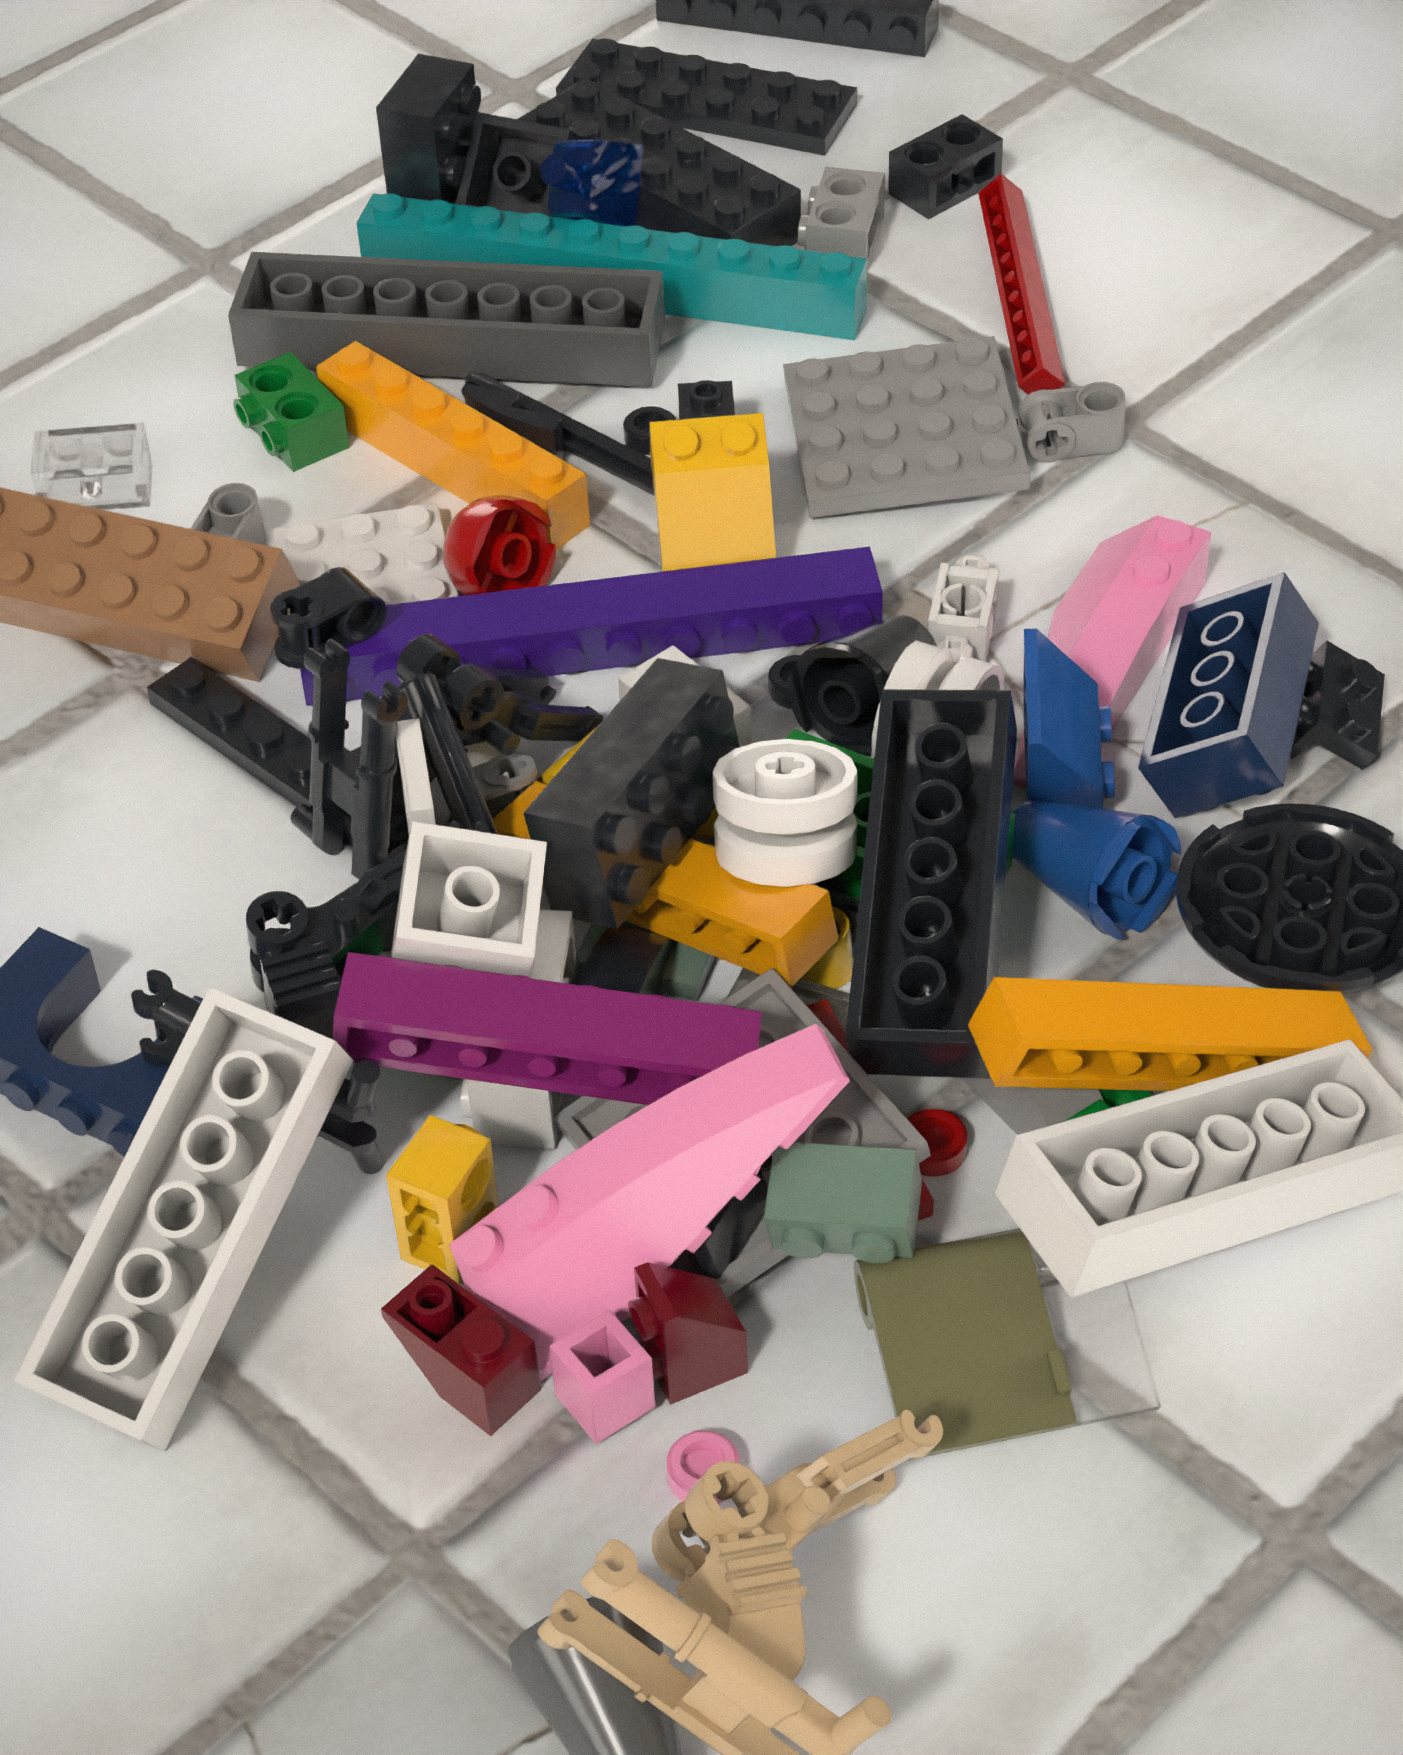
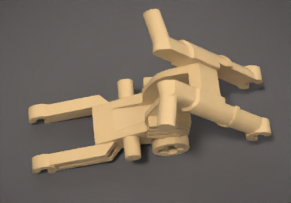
M904 1410L898 1417L822 1455L813 1463H804L797 1466L775 1482L764 1486L760 1478L752 1470L737 1462L724 1461L712 1465L689 1490L686 1500L678 1503L656 1527L651 1541L652 1552L660 1568L670 1577L681 1582L676 1587L679 1598L684 1597L685 1603L640 1572L636 1556L626 1544L616 1539H610L595 1556L596 1563L581 1579L582 1586L592 1596L606 1601L676 1652L674 1655L675 1659L681 1663L686 1659L696 1666L698 1670L691 1678L670 1664L669 1660L671 1657L666 1653L662 1652L658 1655L591 1607L582 1595L573 1590H565L551 1607L553 1613L548 1616L537 1630L539 1637L547 1645L556 1649L575 1648L635 1692L634 1697L643 1703L647 1700L721 1755H801L770 1732L771 1728L778 1730L811 1755H851L858 1746L890 1723L891 1711L883 1699L878 1696H869L843 1716L838 1717L793 1682L800 1673L805 1660L801 1600L808 1592L805 1585L800 1586L798 1582L802 1578L798 1567H792L791 1563L795 1560L792 1551L807 1536L859 1507L880 1503L896 1484V1474L893 1467L910 1458L917 1459L926 1456L940 1442L943 1436V1427L940 1419L936 1415H930L916 1429L914 1426L915 1416L910 1410ZM716 1496L721 1501L732 1498L739 1511L733 1507L721 1510L714 1497ZM682 1533L687 1538L698 1535L705 1546L704 1549L698 1544L687 1547L680 1534Z

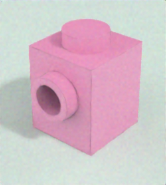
M610 1309L549 1346L555 1396L595 1444H598L655 1408L652 1358Z

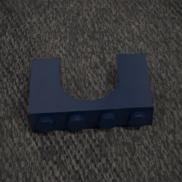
M38 927L0 967V1094L6 1096L13 1105L21 1110L32 1111L34 1109L58 1120L64 1128L75 1135L84 1136L88 1134L112 1145L119 1154L125 1157L170 1064L161 1067L150 1065L143 1060L140 1052L127 1060L111 1065L79 1066L62 1061L51 1054L57 1040L98 996L101 989L89 948ZM194 995L193 999L202 1003L203 998ZM156 1039L154 1042H155V1043H161V1042H164V1041H160V1040Z

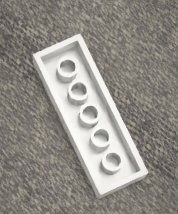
M209 987L13 1382L164 1451L166 1450L353 1063L352 1058L335 1040Z
M1349 1039L1016 1135L994 1194L1067 1294L1072 1298L1403 1192V1100Z

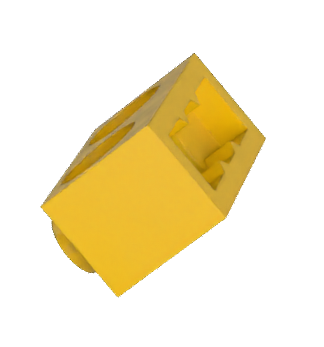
M429 1115L386 1174L400 1258L423 1269L433 1264L460 1284L463 1280L449 1244L499 1207L491 1139L483 1136L471 1126L465 1124L455 1125Z

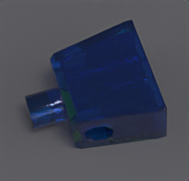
M605 140L557 141L553 146V154L543 161L540 171L544 183L550 185L547 206L550 216L572 220L589 219L596 223L625 227L636 226L644 146L635 143Z

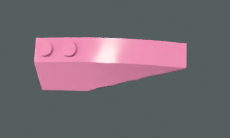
M1157 515L1100 542L1054 610L1047 638L1098 683L1099 706L1111 707L1112 730L1173 636L1180 607L1193 603L1205 585L1211 538L1210 531ZM1023 729L1015 760L1013 784L1026 788Z
M814 1024L745 1054L679 1087L618 1122L557 1162L449 1244L466 1290L535 1341L540 1381L552 1374L550 1345L609 1309L620 1322L631 1316L628 1302L636 1298L634 1267L647 1262L670 1267L685 1249L694 1254L712 1234L707 1225L733 1196L742 1201L761 1180L757 1176L761 1165L777 1147L789 1149L847 1085L850 1080L824 1030L817 1024Z

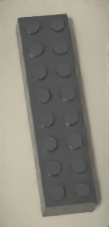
M251 252L229 310L228 318L237 366L254 367L291 351L309 370L317 372L316 366L354 341H357L418 377L449 376L466 378L469 373L474 372L476 374L483 373L493 379H508L519 382L547 381L567 382L573 385L586 383L620 385L622 387H652L665 327L663 271Z

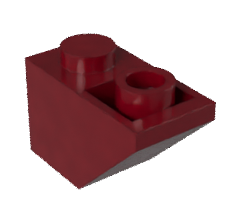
M649 1262L634 1267L636 1298L628 1302L630 1315L640 1336L638 1343L652 1358L653 1381L657 1380L670 1405L748 1373L747 1332L715 1278Z
M433 1264L427 1267L381 1308L383 1319L437 1394L488 1435L492 1436L541 1390L535 1341Z

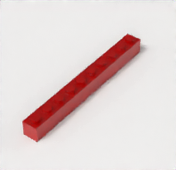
M1001 173L983 188L978 195L1017 384L1028 395L1039 390L1061 389L1065 385V379L1023 192Z

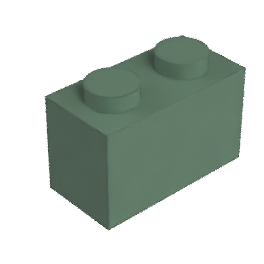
M795 1142L789 1149L777 1147L772 1157L764 1213V1222L773 1249H781L786 1254L798 1258H816L821 1256L823 1252L852 1254L855 1258L870 1263H886L892 1261L894 1257L913 1258L922 1186L916 1150Z

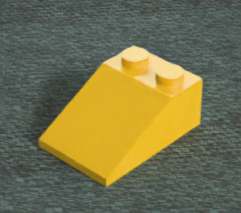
M763 413L650 422V457L662 571L776 558L770 469Z

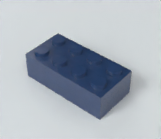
M1285 572L1182 606L1179 609L1138 766L1142 775L1174 818L1199 811H1210L1219 805L1253 795H1264L1284 786L1319 622Z

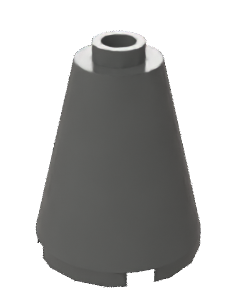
M594 1596L586 1599L591 1607L658 1655L664 1652L663 1643L606 1601ZM548 1616L522 1632L509 1645L507 1653L512 1663V1672L569 1755H682L676 1721L647 1700L643 1703L634 1697L635 1692L575 1648L556 1649L547 1645L539 1637L537 1630Z

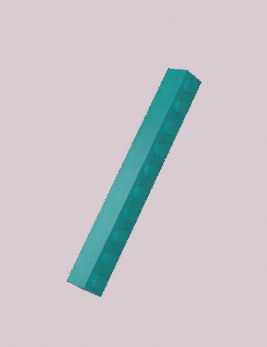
M373 193L356 222L361 257L663 271L666 315L855 340L867 310V258L848 256L840 252L823 253L807 251L786 245L778 247L747 243L740 239H716L696 236L688 232L671 233L655 231L640 226H617L596 223L589 219H564L549 217L542 213L526 214L498 210L490 206L473 207L450 204L443 200L427 201L405 198L396 194Z

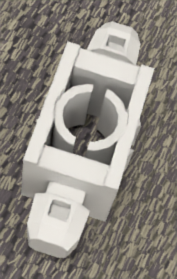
M965 554L957 560L955 566H949V563L941 562L930 607L928 632L933 646L951 651L955 665L966 656L986 662L991 637L993 636L997 607L998 568H990L988 570V562L982 555Z

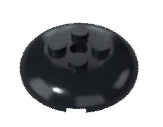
M1292 803L1254 807L1244 810L1242 820L1220 829L1212 824L1190 844L1178 869L1176 886L1177 905L1182 920L1196 944L1216 963L1248 982L1271 989L1340 991L1342 995L1378 986L1403 972V850L1393 843V832L1351 812L1321 805Z

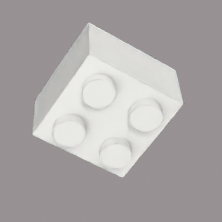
M412 821L403 865L391 958L441 966L453 965L469 970L529 977L535 956L547 842Z

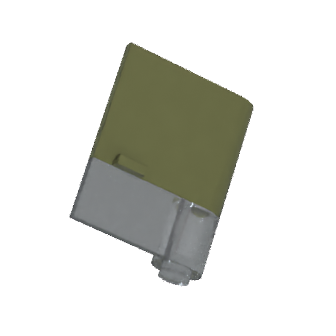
M1020 1228L915 1248L913 1258L894 1257L892 1261L886 1263H870L859 1259L854 1261V1279L860 1310L868 1330L874 1329L895 1418L904 1410H910L915 1416L914 1426L916 1429L930 1415H936L942 1423V1439L924 1457L1155 1411L1161 1407L1126 1280L1070 1298Z

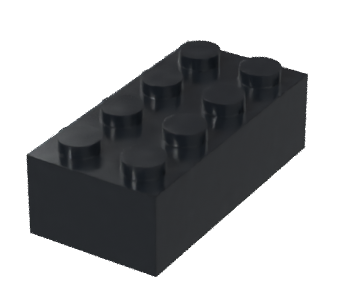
M657 658L524 811L523 814L530 839L547 842L543 884L551 910L572 911L573 919L618 929L633 909L642 903L649 889L666 868L675 862L680 851L701 825L708 821L716 807L713 798V770L720 758L740 747L733 718V703L728 696L723 670Z

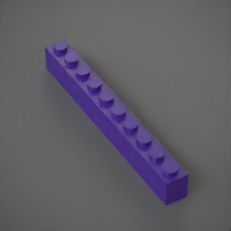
M868 546L386 605V619L375 635L368 640L357 642L345 648L350 653V663L347 668L346 701L362 699L364 692L367 690L382 697V687L386 681L392 682L397 687L402 684L396 673L398 659L404 648L414 638L422 634H433L456 650L461 658V666L470 663L480 667L522 670L536 668L546 676L641 665L671 646H675L691 659L825 642L882 621L883 591L871 548ZM306 668L300 669L305 702L306 706L313 705L314 675Z

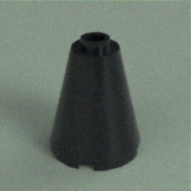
M896 615L807 649L797 661L795 668L790 671L787 680L788 702L797 723L806 733L813 729L819 736L830 743L861 755L871 753L872 733L876 712L881 699V691L884 689L895 663L906 647L915 640L933 645L928 630L918 620L910 616Z

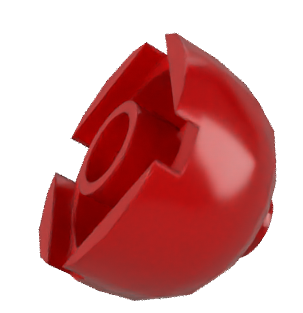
M493 495L469 503L455 515L447 528L443 544V563L449 580L463 596L546 586L551 577L556 558V544L548 543V534L545 526L552 527L549 516L536 503L507 495Z

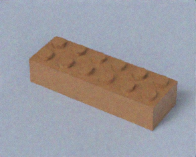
M0 487L1 623L178 664L192 657L213 672L260 682L275 641L279 636L278 625L271 618L270 604L277 595L295 589L300 584L282 549Z

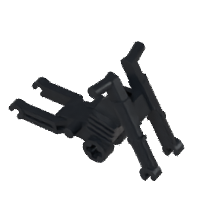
M427 633L414 638L404 648L398 659L396 673L402 684L397 687L392 682L386 681L382 687L383 694L381 698L370 690L364 692L361 699V708L363 710L361 746L349 751L344 747L345 730L349 728V721L345 719L347 668L350 663V653L333 639H330L325 644L326 652L324 656L313 648H309L304 656L305 668L314 675L312 721L309 724L308 730L311 740L309 803L313 806V809L306 804L299 805L293 810L290 820L320 850L329 855H335L343 846L344 814L346 811L352 816L351 836L353 837L351 874L360 879L365 872L387 861L391 816L405 809L395 731L397 721L413 719L407 705L408 696L402 690V686L407 680L421 674L433 673L436 676L466 754L468 749L465 746L487 742L500 753L508 756L517 750L520 744V737L531 741L580 742L601 724L604 717L590 706L548 705L554 699L557 691L548 685L549 678L536 668L522 670L480 667L470 663L461 666V658L456 650L433 634ZM424 748L429 782L431 783L436 776Z
M452 821L448 825V827L462 829L457 821ZM479 821L475 824V831L488 833V827L485 822ZM406 850L365 872L357 883L319 906L306 907L299 897L285 891L267 892L252 901L246 912L247 937L251 947V974L257 988L264 993L265 1005L269 1013L333 1040L334 1012L348 952L378 956L383 951L389 952L392 950ZM276 918L282 925L290 923V929H266L265 922ZM152 969L147 972L146 976L148 989L154 995H147L143 990H134L131 993L135 1013L142 1018L154 1020L156 1037L158 1040L164 1041L155 1043L151 1038H142L139 1042L141 1056L148 1064L161 1067L171 1065L201 1002L175 990L170 977L166 973ZM361 1060L354 1065L350 1080L344 1079L317 1137L320 1136L351 1152L358 1167L365 1174L378 1173L384 1166V1157L376 1143V1129L364 1122V1120L370 1119L375 1114L376 1108L373 1097L380 1077L379 1066L371 1060Z

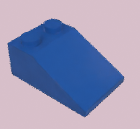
M1037 628L1024 629L1023 720L1027 801L1034 799L1103 809V798H1114L1115 796L1113 761H1102L1101 743L1112 741L1111 707L1099 706L1098 683Z

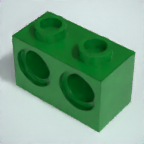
M291 351L234 375L238 398L234 399L233 404L239 421L246 429L252 428L260 436L267 452L271 456L278 455L293 472L350 448L343 404Z

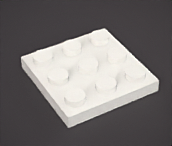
M438 503L420 506L410 505L400 509L368 514H352L347 517L309 523L299 522L289 526L272 528L275 547L283 550L300 582L299 586L321 576L329 569L343 567L385 601L386 605L458 596L457 589L449 580L443 563L445 534Z

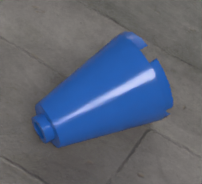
M1034 799L1025 801L1011 812L1015 814L1013 859L1101 933L1118 940L1126 939L1122 933L1130 929L1141 933L1150 927L1164 910L1176 886L1178 873L1169 870L1172 851L1181 855V842L1172 825L1153 815Z

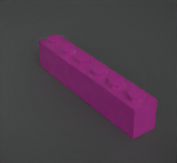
M348 952L334 1012L333 1040L352 1058L353 1063L361 1060H371L379 1067L650 1105L679 1087L745 1054L757 1050L762 1011L736 1008L725 1004L714 1005L672 999L662 995H644L602 989L592 985H574L532 979L522 975L511 976L469 970L453 965L441 966L399 960L382 955L371 956Z

